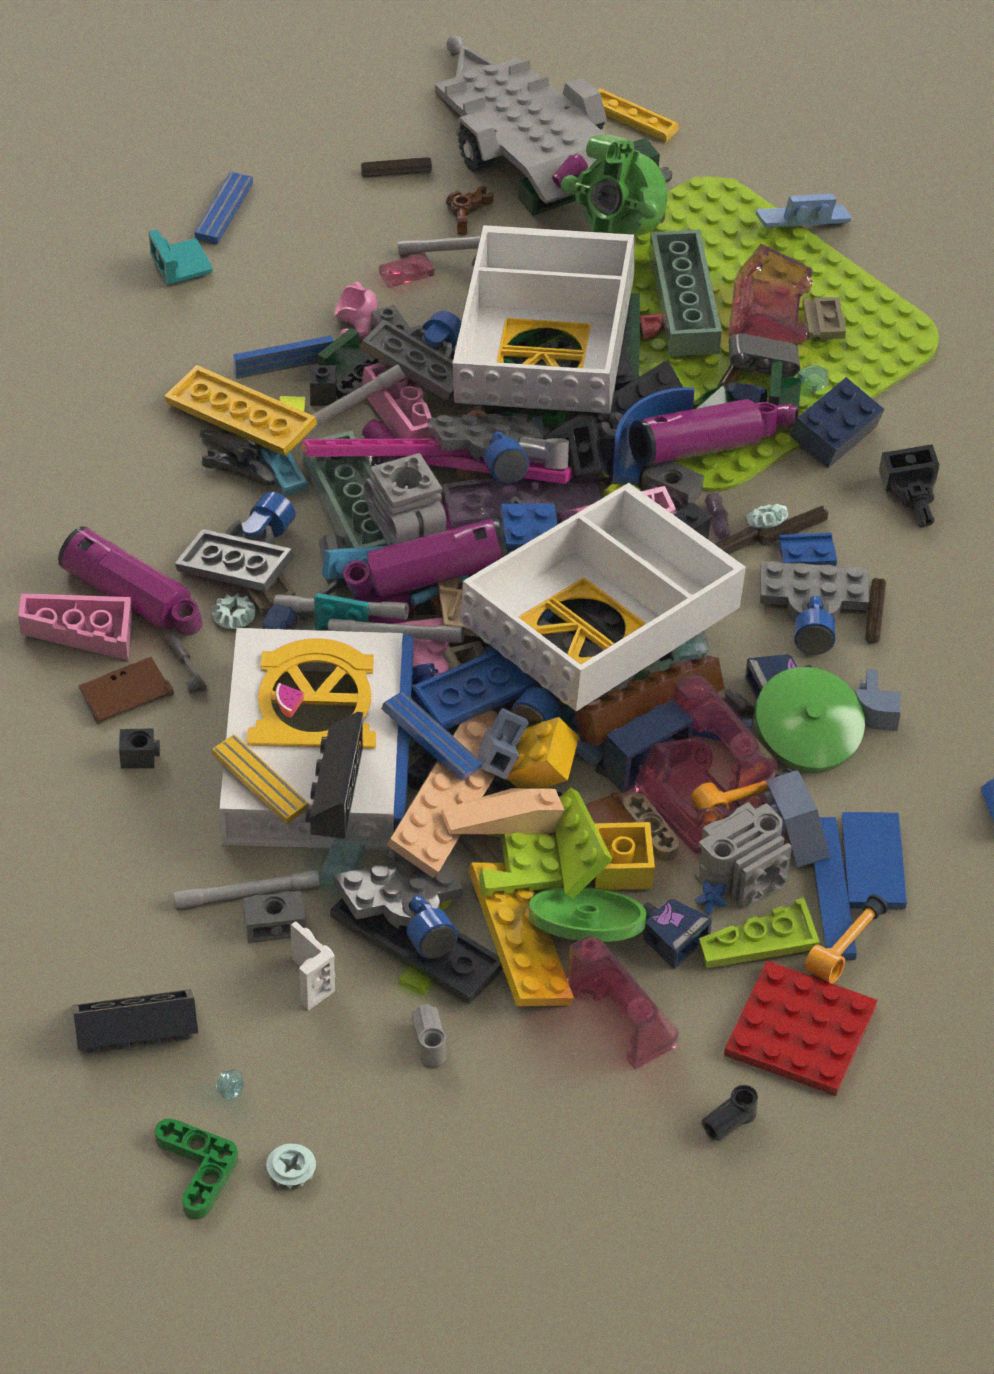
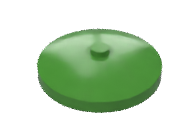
M797 667L780 672L765 684L754 708V725L762 745L776 760L799 771L825 772L841 766L852 757L863 738L865 717L858 697L843 680L822 669Z
M564 887L554 888L536 894L529 902L528 917L536 927L547 933L572 940L587 942L624 940L640 934L646 924V910L639 902L626 895L604 889L585 887L572 899L565 894Z

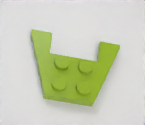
M520 832L513 834H483L500 837L506 872L482 869L479 875L482 896H492L494 891H503L504 894L514 893L515 889L520 888L535 891L561 887L563 877L557 839L547 834H523Z

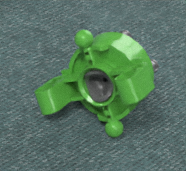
M611 134L592 136L587 143L586 153L588 157L597 160L589 169L582 171L579 178L573 175L564 177L561 182L563 192L570 195L576 193V202L582 205L585 216L591 224L590 232L634 235V237L651 232L658 224L663 223L665 220L667 206L666 183L671 181L672 171L669 170V167L659 168L652 159L641 154L640 151L634 150V143L631 140Z

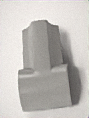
M530 437L520 438L519 444L527 454L529 462L544 464V467L549 469L568 468V440L559 438L546 440Z
M430 1004L420 1005L415 1011H412V1019L420 1048V1060L426 1066L437 1067L442 1065L447 1059L446 1035L442 1030L437 1007H432Z

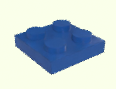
M501 504L502 529L507 551H515L557 526L555 504Z

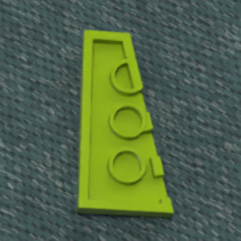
M570 787L559 797L564 811L555 828L565 894L574 899L613 859L579 792Z
M804 897L795 900L794 904L788 907L779 906L774 908L770 914L758 918L754 916L749 918L745 924L738 927L729 926L701 937L698 943L705 968L811 951L815 945H820Z

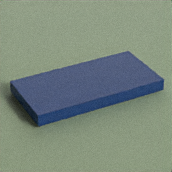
M494 650L413 685L412 693L425 712L447 730L521 697L527 688L537 687V684L530 675L524 673L499 651Z
M842 812L844 863L850 908H863L867 904V898L875 894L885 900L888 909H906L907 898L899 813Z

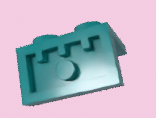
M158 229L149 231L150 255L167 285L213 272V267L196 238L169 245L168 240L162 238Z
M321 593L315 594V631H328L329 619L369 622V604L367 602Z

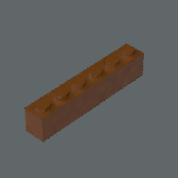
M705 652L695 653L690 656L691 659L672 663L670 668L664 671H655L650 673L646 679L631 681L627 684V687L621 690L608 691L605 697L593 700L578 711L574 710L580 741L600 745L606 742V737L612 730L625 726L635 717L645 715L657 705H663L673 699L683 708L725 689L719 658L708 656Z

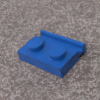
M832 533L779 535L778 543L780 545L782 563L837 565Z

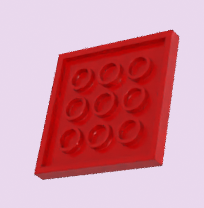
M767 960L725 1046L724 1055L837 1096L876 1010L878 1000Z

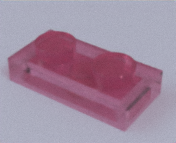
M422 253L379 265V273L387 287L391 288L434 276V267L426 254Z

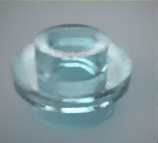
M232 1069L230 1071L225 1070L220 1074L216 1089L223 1098L232 1100L241 1093L244 1086L241 1072Z

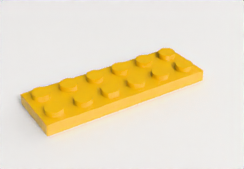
M198 365L164 396L166 404L283 456H286L317 425L315 416Z
M471 863L468 871L516 1006H570L574 997L550 933L536 927L528 917L529 902L536 895L535 891L520 888L515 889L514 893L504 894L503 891H494L492 896H482L479 882L481 870L488 869L506 872L505 863Z

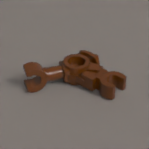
M486 186L479 187L473 194L469 192L462 195L457 190L448 195L446 204L451 206L453 214L457 216V234H467L468 215L472 209H478L482 207V204L488 205L494 201V193L486 194Z

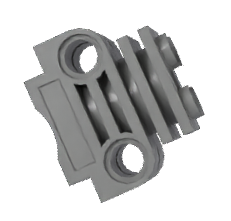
M420 453L370 467L372 474L370 478L364 480L363 497L369 505L368 514L379 527L388 546L446 531V515L440 503V500H442L440 494L442 487Z
M747 802L737 808L729 817L714 821L703 827L702 840L698 843V846L702 849L699 860L700 872L695 874V878L702 886L704 881L713 886L725 884V893L723 895L732 891L731 898L734 901L739 899L738 905L741 908L751 903H757L764 895L773 890L781 889L787 883L792 846L789 843L784 845V838L781 836L782 819L767 803L754 809Z

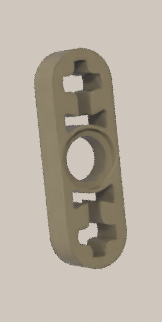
M632 793L626 796L624 808L635 823L650 822L659 827L651 831L654 856L663 861L674 859L678 854L679 839L645 795Z

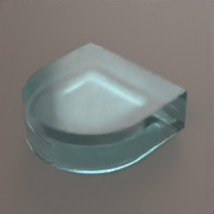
M811 365L799 371L797 378H800L801 382L815 393L827 385L829 374L824 367Z

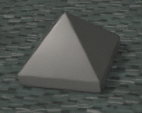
M730 689L724 692L729 715L754 714L755 707L739 693Z

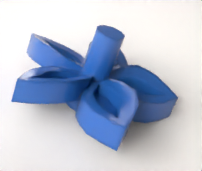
M704 881L703 892L705 894L698 896L695 901L700 904H706L705 912L709 916L713 912L715 905L718 907L727 906L725 900L721 897L725 893V884L713 886Z

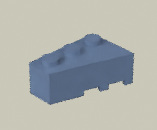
M796 770L767 779L768 791L764 792L767 804L782 819L781 835L784 834L787 843L792 846L791 853L796 866L801 867L829 858L830 855L818 809L799 771Z

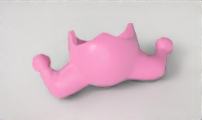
M354 282L352 286L344 288L337 303L334 316L353 325L355 330L359 332L360 341H363L371 332V312L378 309L376 294L369 289L363 288L361 283ZM346 328L341 330L340 335L344 334L349 329Z

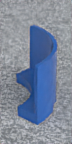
M693 387L673 388L654 393L635 403L623 415L615 435L612 484L626 485L629 483L631 485H638L640 475L645 468L634 460L630 450L629 429L632 422L639 419L692 410L694 404Z

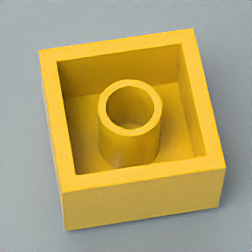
M559 717L527 727L516 745L519 757L507 779L517 788L542 789L568 781L579 736Z
M650 822L595 824L613 859L594 878L595 888L604 890L653 889L655 865Z

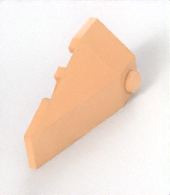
M511 788L444 808L441 811V815L449 834H513L515 832L523 834H553L564 808L555 789Z

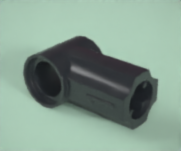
M748 1085L735 1087L729 1099L702 1119L701 1124L706 1134L713 1141L717 1140L720 1142L741 1124H748L756 1118L758 1105L756 1090Z

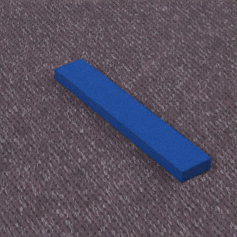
M820 817L830 857L812 863L826 949L832 948L852 925L836 817ZM855 939L840 955L845 960H856Z

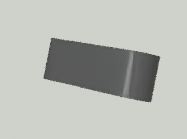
M741 333L729 338L730 363L734 367L771 374L772 361H782V377H793L800 372L799 349L795 344Z

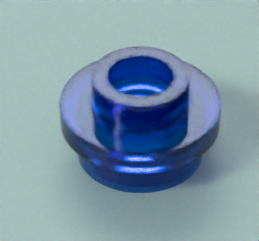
M434 663L420 664L412 668V681H418V683L439 675V671L435 669Z

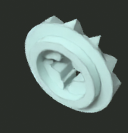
M768 504L767 506L752 509L746 515L749 526L764 529L781 524L789 514L786 506Z
M237 593L234 597H230L226 594L224 599L217 598L216 604L212 606V617L221 627L228 629L242 628L253 621L255 606L253 602H250L248 596L240 597ZM232 607H237L233 615H231L230 610Z
M284 1144L270 1153L266 1167L269 1178L275 1180L277 1186L283 1184L291 1189L293 1185L299 1184L303 1187L305 1181L308 1179L312 1180L313 1173L316 1170V1160L308 1148L299 1144ZM297 1161V1170L291 1169L286 1173V1165L291 1166Z

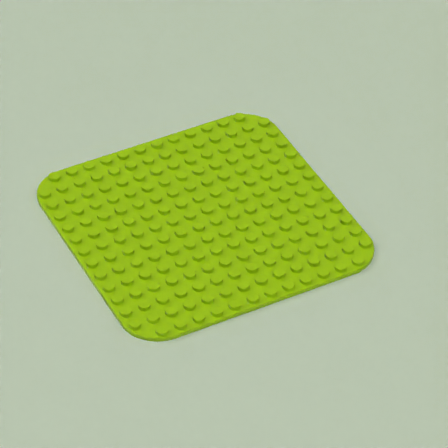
M693 177L667 192L665 220L663 223L658 224L651 232L700 229L722 331L720 354L669 356L664 327L654 337L644 340L640 331L639 376L668 360L683 387L694 388L695 402L707 390L716 388L731 363L728 341L731 336L741 333L795 344L799 349L800 372L793 376V378L801 379L800 416L845 377L873 399L928 363L935 355L939 343V334L930 317L803 226L764 227L756 216L757 209H772L776 207L745 185L739 183L736 179ZM651 232L634 237V278L631 293H640V316L661 314L649 257ZM839 297L846 329L845 339L820 340V337H813V340H809L802 307L803 298H807V301H814V298ZM562 332L540 345L543 346L558 338L566 337L572 340L575 350H582L578 341L566 332ZM744 369L736 382L765 388L767 390L768 403L771 374ZM776 426V433L774 435L762 436L759 443L755 445L672 462L704 475L702 491H724L746 483L802 445L790 436L793 427L787 429Z

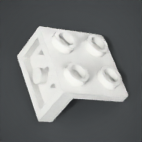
M294 922L290 925L292 960L300 966V1004L309 1011L335 992V956L328 946H323L315 939L313 933L308 928H303L297 922Z

